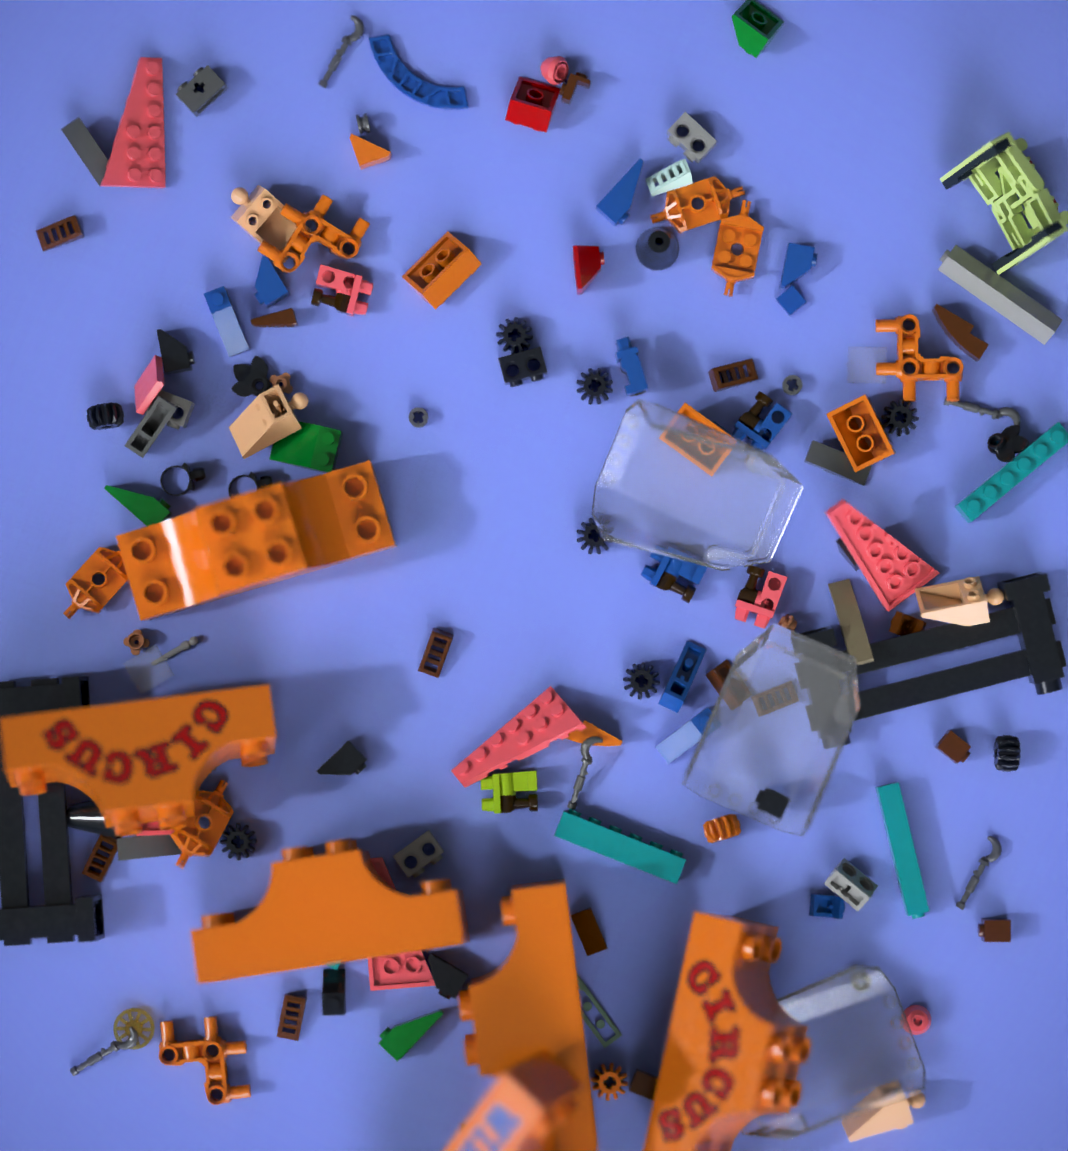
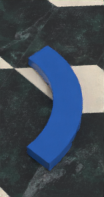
M390 34L368 38L374 59L381 72L405 96L433 108L444 110L469 109L465 86L445 87L430 84L404 66L394 50Z

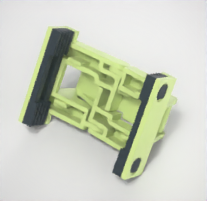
M1009 132L990 141L940 178L946 190L969 178L988 206L992 205V212L1013 250L992 263L998 275L1016 266L1068 231V211L1058 212L1059 204L1054 196L1050 195L1048 189H1044V181L1035 170V165L1032 163L1031 158L1023 154V151L1028 147L1027 142L1023 138L1014 140ZM996 171L999 172L1000 179L995 174ZM1022 211L1026 216L1027 220L1029 221V223L1031 224V229L1028 228L1021 213Z

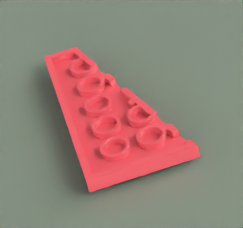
M141 57L138 60L130 93L125 103L126 106L120 119L112 152L106 165L105 175L100 185L103 187H166L162 58Z
M843 499L825 512L884 609L888 612L912 595L916 588H921L940 574V572Z
M550 686L453 768L451 772L466 788L488 777L490 772L498 768L502 770L508 767V763L516 759L520 761L549 747L550 742L559 738L563 740L569 737V733L577 729L581 731L587 727Z
M383 857L370 858L378 875L388 885L395 888ZM422 950L368 958L370 991L435 986L433 976Z

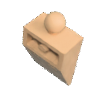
M260 185L249 196L244 188H235L231 193V199L235 204L241 206L230 218L260 244L265 240L279 250L284 249L296 229L295 223L280 214L284 205ZM306 226V229L308 231H312L308 226ZM285 257V258L283 259V263H285V261H286L289 257Z
M278 384L259 394L229 426L243 459L302 429L293 409L302 410L307 407L308 397L302 392L295 393L289 402Z
M979 576L915 589L921 617L965 626L990 622L987 603L999 605L1004 600V593L998 588H992L987 594H984Z
M899 1082L876 1089L841 1120L849 1142L892 1129H903L909 1124H913L909 1106L921 1108L926 1101L925 1095L920 1091H913L906 1098Z

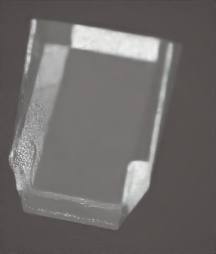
M638 399L626 409L595 484L592 517L603 540L725 571L735 566L743 565L747 567L756 563L764 564L771 562L804 486L771 454L659 404Z
M774 623L736 655L687 768L682 785L705 799L779 831L804 837L860 708L856 658ZM768 787L790 798L781 819L757 808L758 803L755 802V799L760 789L764 791Z
M854 965L777 999L782 1009L791 1018L808 1026L806 1037H809L811 1040V1051L807 1061L803 1064L800 1063L796 1079L802 1085L801 1097L796 1107H790L789 1113L761 1115L749 1122L741 1132L743 1135L790 1140L925 1092L926 1070L897 991L879 966Z

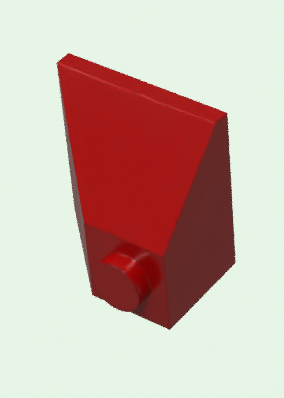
M573 246L577 295H581L601 271V265H605L604 252H599V246Z

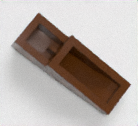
M936 304L932 312L945 334L966 355L975 361H979L989 344L970 334L974 325Z

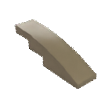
M846 579L828 584L835 613L841 628V634L852 666L874 661L850 580Z

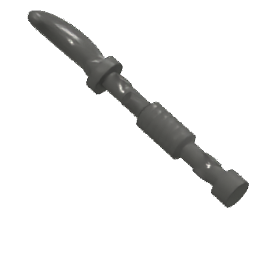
M351 15L350 19L355 24V30L351 35H346L342 38L343 44L341 49L336 50L337 54L333 56L324 78L320 79L319 86L327 87V82L333 71H336L340 64L341 57L345 53L347 46H351L352 42L357 41L363 35L364 25L357 16Z
M947 396L944 400V405L961 407L963 410L973 413L979 412L981 416L985 413L991 415V419L994 420L1002 416H1009L1013 420L1014 425H1020L1021 422L1019 413L1011 407H1004L999 410L995 408L993 411L966 401L964 403L959 401L948 402Z
M589 737L581 745L580 751L583 756L581 761L583 763L573 787L572 799L567 806L570 809H576L579 792L582 791L586 778L585 775L588 774L586 769L593 762L589 749L595 743H602L603 739L600 737Z
M988 836L987 838L992 844V852L990 855L979 859L981 864L978 870L973 871L974 876L969 880L962 899L956 904V907L962 910L966 906L965 903L969 895L973 893L980 881L979 877L983 873L985 866H989L990 862H994L1001 855V844L993 836Z
M132 1026L129 1028L130 1037L127 1041H112L110 1043L111 1046L106 1050L101 1048V1052L98 1051L77 1067L70 1068L71 1074L76 1076L79 1074V1071L89 1065H94L113 1051L117 1052L120 1049L128 1050L133 1048L138 1042L136 1029Z

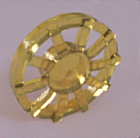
M129 1008L117 1016L113 1032L118 1042H123L121 1039L127 1035L130 1037L129 1028L131 1026L136 1029L138 1036L143 1038L145 1042L140 1045L138 1040L136 1046L130 1049H140L152 1040L155 1025L152 1017L145 1010ZM131 1012H138L136 1019L133 1020ZM126 1013L128 1014L129 1022L122 1018ZM141 1014L146 1016V1019L142 1022L139 1021ZM119 1020L123 1022L126 1026L117 1027ZM149 1021L151 1028H143V1024ZM117 1030H125V1033L119 1037ZM143 1031H151L148 1038L142 1034Z

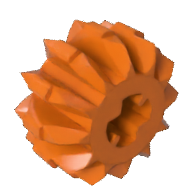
M729 814L705 822L703 825L704 835L709 843H716L738 836L741 833V825L735 814Z
M613 1063L609 1064L608 1070H606L605 1064H601L602 1073L598 1069L594 1070V1073L599 1078L591 1077L592 1082L598 1083L592 1086L593 1091L601 1089L597 1094L599 1098L606 1093V1101H609L610 1094H613L616 1100L618 1099L617 1091L621 1094L625 1093V1090L620 1086H628L627 1081L621 1080L626 1078L627 1074H619L622 1070L621 1066H618L614 1071ZM608 1076H611L613 1081L616 1080L615 1083L611 1084V1087H607V1084L603 1083L604 1080H608Z

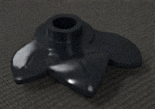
M255 356L251 366L245 364L233 366L234 375L238 382L232 387V390L237 395L242 397L252 394L258 396L270 389V381L267 378L268 367L260 357ZM258 382H262L264 384L261 390L256 389V384Z
M1013 425L1005 428L1001 434L995 433L991 435L987 443L989 451L996 454L998 460L1012 462L1015 458V453L1024 451L1029 445V441L1025 437L1019 436L1020 425Z

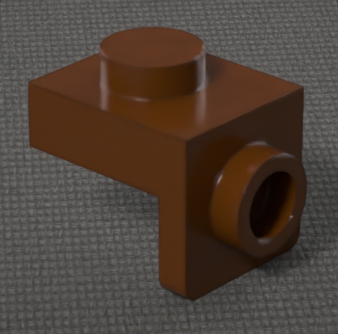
M578 72L575 75L570 73L568 82H563L559 92L560 95H563L562 102L571 103L577 85L590 88L591 80L588 79L587 75Z
M896 611L895 616L891 620L889 632L902 636L925 629L926 622Z

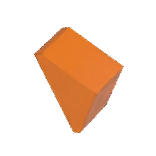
M351 133L350 141L361 170L390 160V151Z

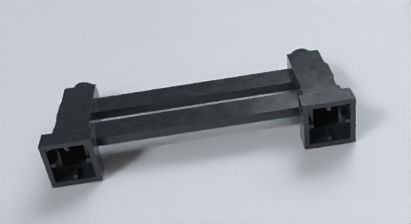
M1037 572L998 582V589L1002 590L1004 600L1009 601L1011 608L988 613L990 622L971 626L948 623L870 643L874 661L857 666H852L847 650L832 653L830 647L837 645L832 627L826 626L787 636L790 654L798 655L800 662L794 664L800 688L807 689L810 704L805 705L811 731L817 730L818 736L823 739L825 749H832L851 743L848 732H852L849 722L1026 676H1028L1029 683L1035 685L1037 695L1063 689L1060 678L1064 677L1062 667L1067 665L1061 641H1055L1052 625L1056 624L1051 601L1050 598L1045 599L1043 593L1051 590L1047 573ZM1014 634L1018 635L1021 647L1019 651L842 695L839 679Z
M88 676L62 677V684H59V678L31 680V686L16 687V681L0 682V718L90 707ZM0 728V888L2 908H0V940H4V946L30 945L32 944V938L47 937V943L74 942L77 935L78 942H93L104 939L102 894L81 896L75 898L76 903H73L65 783H46L47 792L38 794L45 905L30 906L23 795H20L19 787L11 788L5 771Z

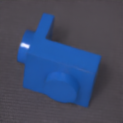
M811 894L809 916L843 918L845 903L841 897Z

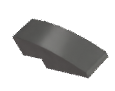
M78 117L61 128V130L100 186L105 175L108 159Z
M159 395L125 444V447L143 458L177 407Z
M814 440L811 442L804 460L805 463L862 486L865 485L872 467L871 465L855 473L846 453Z
M170 835L117 838L118 860L181 854V850Z

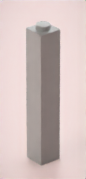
M955 245L951 252L946 250L940 258V261L943 262L938 269L940 272L1045 345L1062 322V319L959 246Z

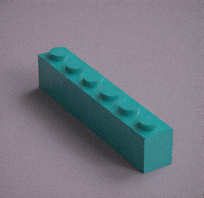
M1057 422L1027 446L1024 451L1016 455L1012 462L1005 464L954 507L968 523L972 522L1068 443V432Z
M575 810L563 811L554 836L672 883H678L686 859L682 858L683 853L674 849L667 852L662 850L663 845L653 841L650 844L642 842L643 837L630 833L629 836L621 834L622 829L610 825L609 828L601 826L602 821L592 817H589V820L580 817L581 813Z

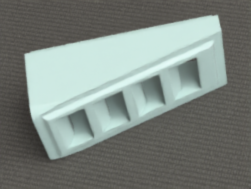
M686 159L680 160L645 179L651 196L693 184L691 171Z

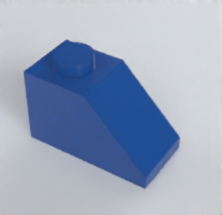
M795 243L787 245L780 288H786L808 273L811 266L815 267L817 261V254L814 253L815 247Z
M263 256L255 283V288L258 292L254 295L260 305L265 303L268 308L290 294L269 258Z

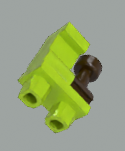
M536 770L492 774V776L481 780V790L493 789V798H481L482 810L494 811V814L510 813L514 809L529 807L530 812L538 811L537 794H529L528 799L516 798V791H537Z

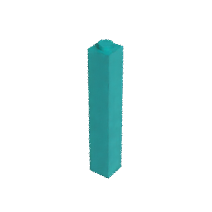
M899 782L877 786L875 788L905 914L912 916V919L924 917V912L930 910Z

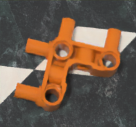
M322 195L314 209L302 213L286 203L280 214L295 223L296 229L284 249L279 250L263 240L257 251L271 259L274 266L284 273H291L299 267L305 258L304 254L310 244L314 242L321 243L338 257L350 259L357 255L362 245L361 239L370 224L364 219L359 218L350 234H346L325 221L324 216L333 200L325 195ZM307 220L315 222V231L311 232L306 229L305 224ZM345 243L352 245L353 252L351 255L343 252V245ZM285 257L293 259L294 265L291 269L283 265Z
M907 314L905 316H897L895 319L875 320V332H895L897 334L896 362L876 363V375H895L898 377L900 382L903 383V402L916 401V382L944 381L946 382L947 401H960L959 382L963 379L964 367L962 361L959 358L949 356L924 359L918 353L920 326L916 316ZM907 320L913 322L914 329L910 331L904 329L903 322ZM950 363L956 364L958 372L950 373L947 370V365ZM905 364H912L915 372L907 374L903 369Z
M217 1016L204 1017L205 1037L199 1040L177 1042L174 1036L173 1020L160 1022L162 1041L159 1044L158 1057L161 1063L172 1066L183 1065L187 1062L199 1061L205 1066L206 1082L204 1083L206 1097L213 1105L229 1103L232 1099L251 1097L250 1084L230 1086L226 1062L228 1055L247 1053L246 1040L226 1042V1040L222 1039L218 1035ZM211 1044L216 1045L219 1049L218 1055L213 1056L209 1054L208 1046ZM165 1049H172L175 1052L173 1060L166 1059L164 1056ZM220 1089L223 1092V1098L215 1099L212 1096V1090Z

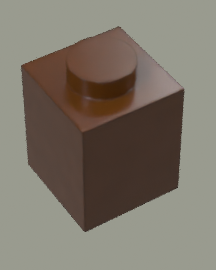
M948 730L935 746L937 750L955 764H958L960 761L963 763L971 754L968 751L971 746L951 730Z
M981 919V924H978V937H981L983 942H1011V920Z
M636 1068L628 1089L632 1093L654 1101L659 1077Z

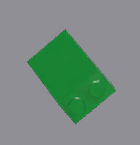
M298 421L302 429L275 442L272 446L269 460L328 473L334 471L343 432Z

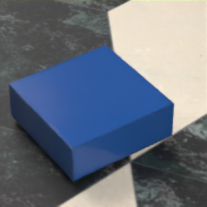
M793 285L776 298V301L789 316L807 302Z

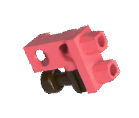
M321 264L316 285L336 290L335 296L325 295L322 289L315 288L311 305L319 306L320 303L335 307L337 312L349 316H354V314L366 315L368 303L358 301L359 293L371 296L374 284L363 280V276Z
M748 565L747 574L750 576L745 587L738 595L735 607H737L735 619L746 622L749 612L757 614L754 626L765 629L769 620L773 618L788 577L769 571L763 590L760 591L756 589L758 578L764 576L765 570Z

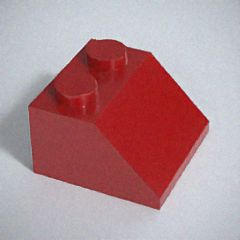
M519 76L510 98L505 120L515 125H522L535 131L547 133L560 88Z

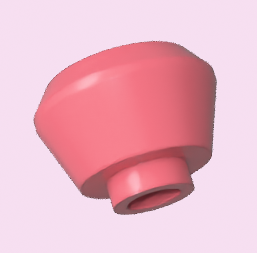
M549 57L542 62L541 74L551 85H558L566 79L569 67L564 57Z
M911 1005L902 1014V1026L910 1034H923L931 1025V1015L925 1007Z

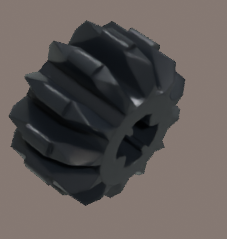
M515 317L514 324H511L510 320L506 319L507 327L502 324L499 325V328L504 332L496 333V337L503 338L497 343L498 345L506 343L503 348L504 352L508 351L509 347H511V354H515V348L522 352L524 351L522 345L527 348L530 347V344L525 340H533L532 335L526 334L532 328L527 327L523 329L526 325L525 320L518 325V318ZM513 331H517V335H521L516 341H512V337H508L513 334Z
M589 368V377L582 372L581 377L585 381L577 380V384L584 387L578 388L576 391L577 393L585 392L581 396L582 401L590 397L588 404L592 405L593 398H596V403L600 405V397L606 401L609 399L604 392L612 393L613 389L606 386L613 384V381H605L609 375L607 372L602 377L599 376L601 373L600 368L597 369L596 375H593L592 368ZM592 381L600 384L597 392L589 389Z
M903 399L898 401V407L894 401H891V408L884 407V411L889 415L884 414L881 416V419L888 420V422L883 424V427L891 426L889 434H892L896 429L897 437L901 436L902 430L906 435L910 434L909 428L913 430L916 428V425L911 421L919 420V417L912 416V414L917 412V409L914 408L911 411L908 409L912 404L911 402H908L904 407ZM896 413L905 416L902 420L904 423L895 420V417H897Z
M118 403L97 404L87 409V422L93 430L119 427L124 423V412Z
M589 518L590 526L588 527L586 523L582 522L581 526L585 531L577 530V534L584 535V537L577 538V542L585 541L581 549L584 550L587 546H590L588 554H592L593 548H596L597 554H601L599 546L608 550L609 547L604 541L608 543L613 541V539L606 537V535L613 534V531L604 530L609 524L606 522L602 527L599 526L601 518L597 519L596 525L593 524V519ZM593 530L597 534H601V538L598 537L599 541L597 542L589 539L588 535H591Z
M641 663V670H638L637 665L633 664L635 673L629 669L626 670V673L631 675V678H623L625 682L630 681V685H626L624 689L633 688L629 694L631 697L638 691L637 697L639 700L642 699V692L645 693L647 698H650L649 689L654 693L657 692V689L652 687V684H660V681H653L652 678L657 677L659 673L650 674L653 670L652 665L645 671V663ZM639 675H644V679L648 681L647 685L643 684L644 687H639V683L635 682L636 677L640 678Z
M1012 735L998 736L993 749L995 768L1003 772L1016 771L1021 758L1019 739Z
M236 823V831L232 825H229L228 830L231 834L225 831L222 833L227 838V840H220V844H227V847L223 848L222 852L231 850L228 858L231 859L236 853V859L241 860V852L245 858H248L249 853L247 849L252 852L256 850L250 845V843H257V839H250V836H253L255 831L246 833L249 825H245L243 830H241V824ZM237 835L240 836L241 840H244V844H241L240 848L237 847L236 843H233V839H237Z

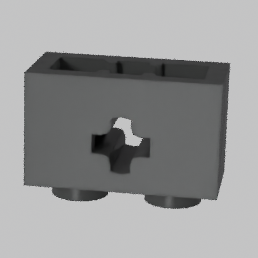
M208 65L205 68H199L189 83L186 81L177 89L178 93L176 95L178 99L195 117L227 89L226 84ZM200 86L204 89V92H198L196 88Z

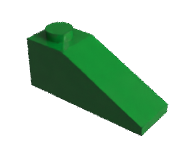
M108 485L104 488L146 526L166 521L172 514L168 510L171 506L162 498L158 501L154 497Z
M439 1009L397 1024L392 1029L387 1027L379 1035L381 1040L378 1044L398 1062L443 1015L444 1011Z

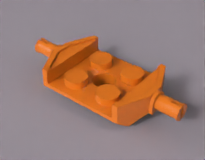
M713 176L668 191L665 209H663V212L650 215V218L652 219V224L668 220L681 234L684 231L727 218L730 200L745 195L742 186L731 190L726 189L721 181ZM693 199H702L704 206L701 209L693 208L691 204Z
M742 200L739 215L723 218L720 222L711 270L725 279L726 286L723 294L725 296L728 295V290H730L729 297H733L736 282L754 278L764 227L749 217L751 201H748L745 207L746 200ZM740 244L743 247V253L741 255H734L731 252V246Z
M99 547L66 583L72 598V604L63 612L68 619L78 609L99 614L100 610L128 581L119 550L116 552ZM100 573L105 576L103 584L95 585L92 582L95 574Z
M220 780L213 792L198 790L194 803V817H187L186 827L176 829L171 833V838L181 850V855L175 863L176 866L184 869L187 860L191 856H211L234 813L230 804L223 798V793L228 785L224 780ZM200 817H205L209 820L208 828L200 827Z

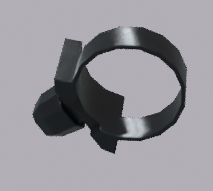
M186 463L182 467L170 466L161 475V486L167 494L181 496L186 494L189 489L194 491L195 485L193 481L204 480L206 474L204 468H195L191 471ZM179 467L187 472L189 484L183 493L173 495L165 490L163 477L169 469Z
M250 472L249 476L239 475L233 478L229 484L228 492L231 498V484L235 479L244 476L254 480L257 490L274 484L271 476H263L258 480L257 476Z

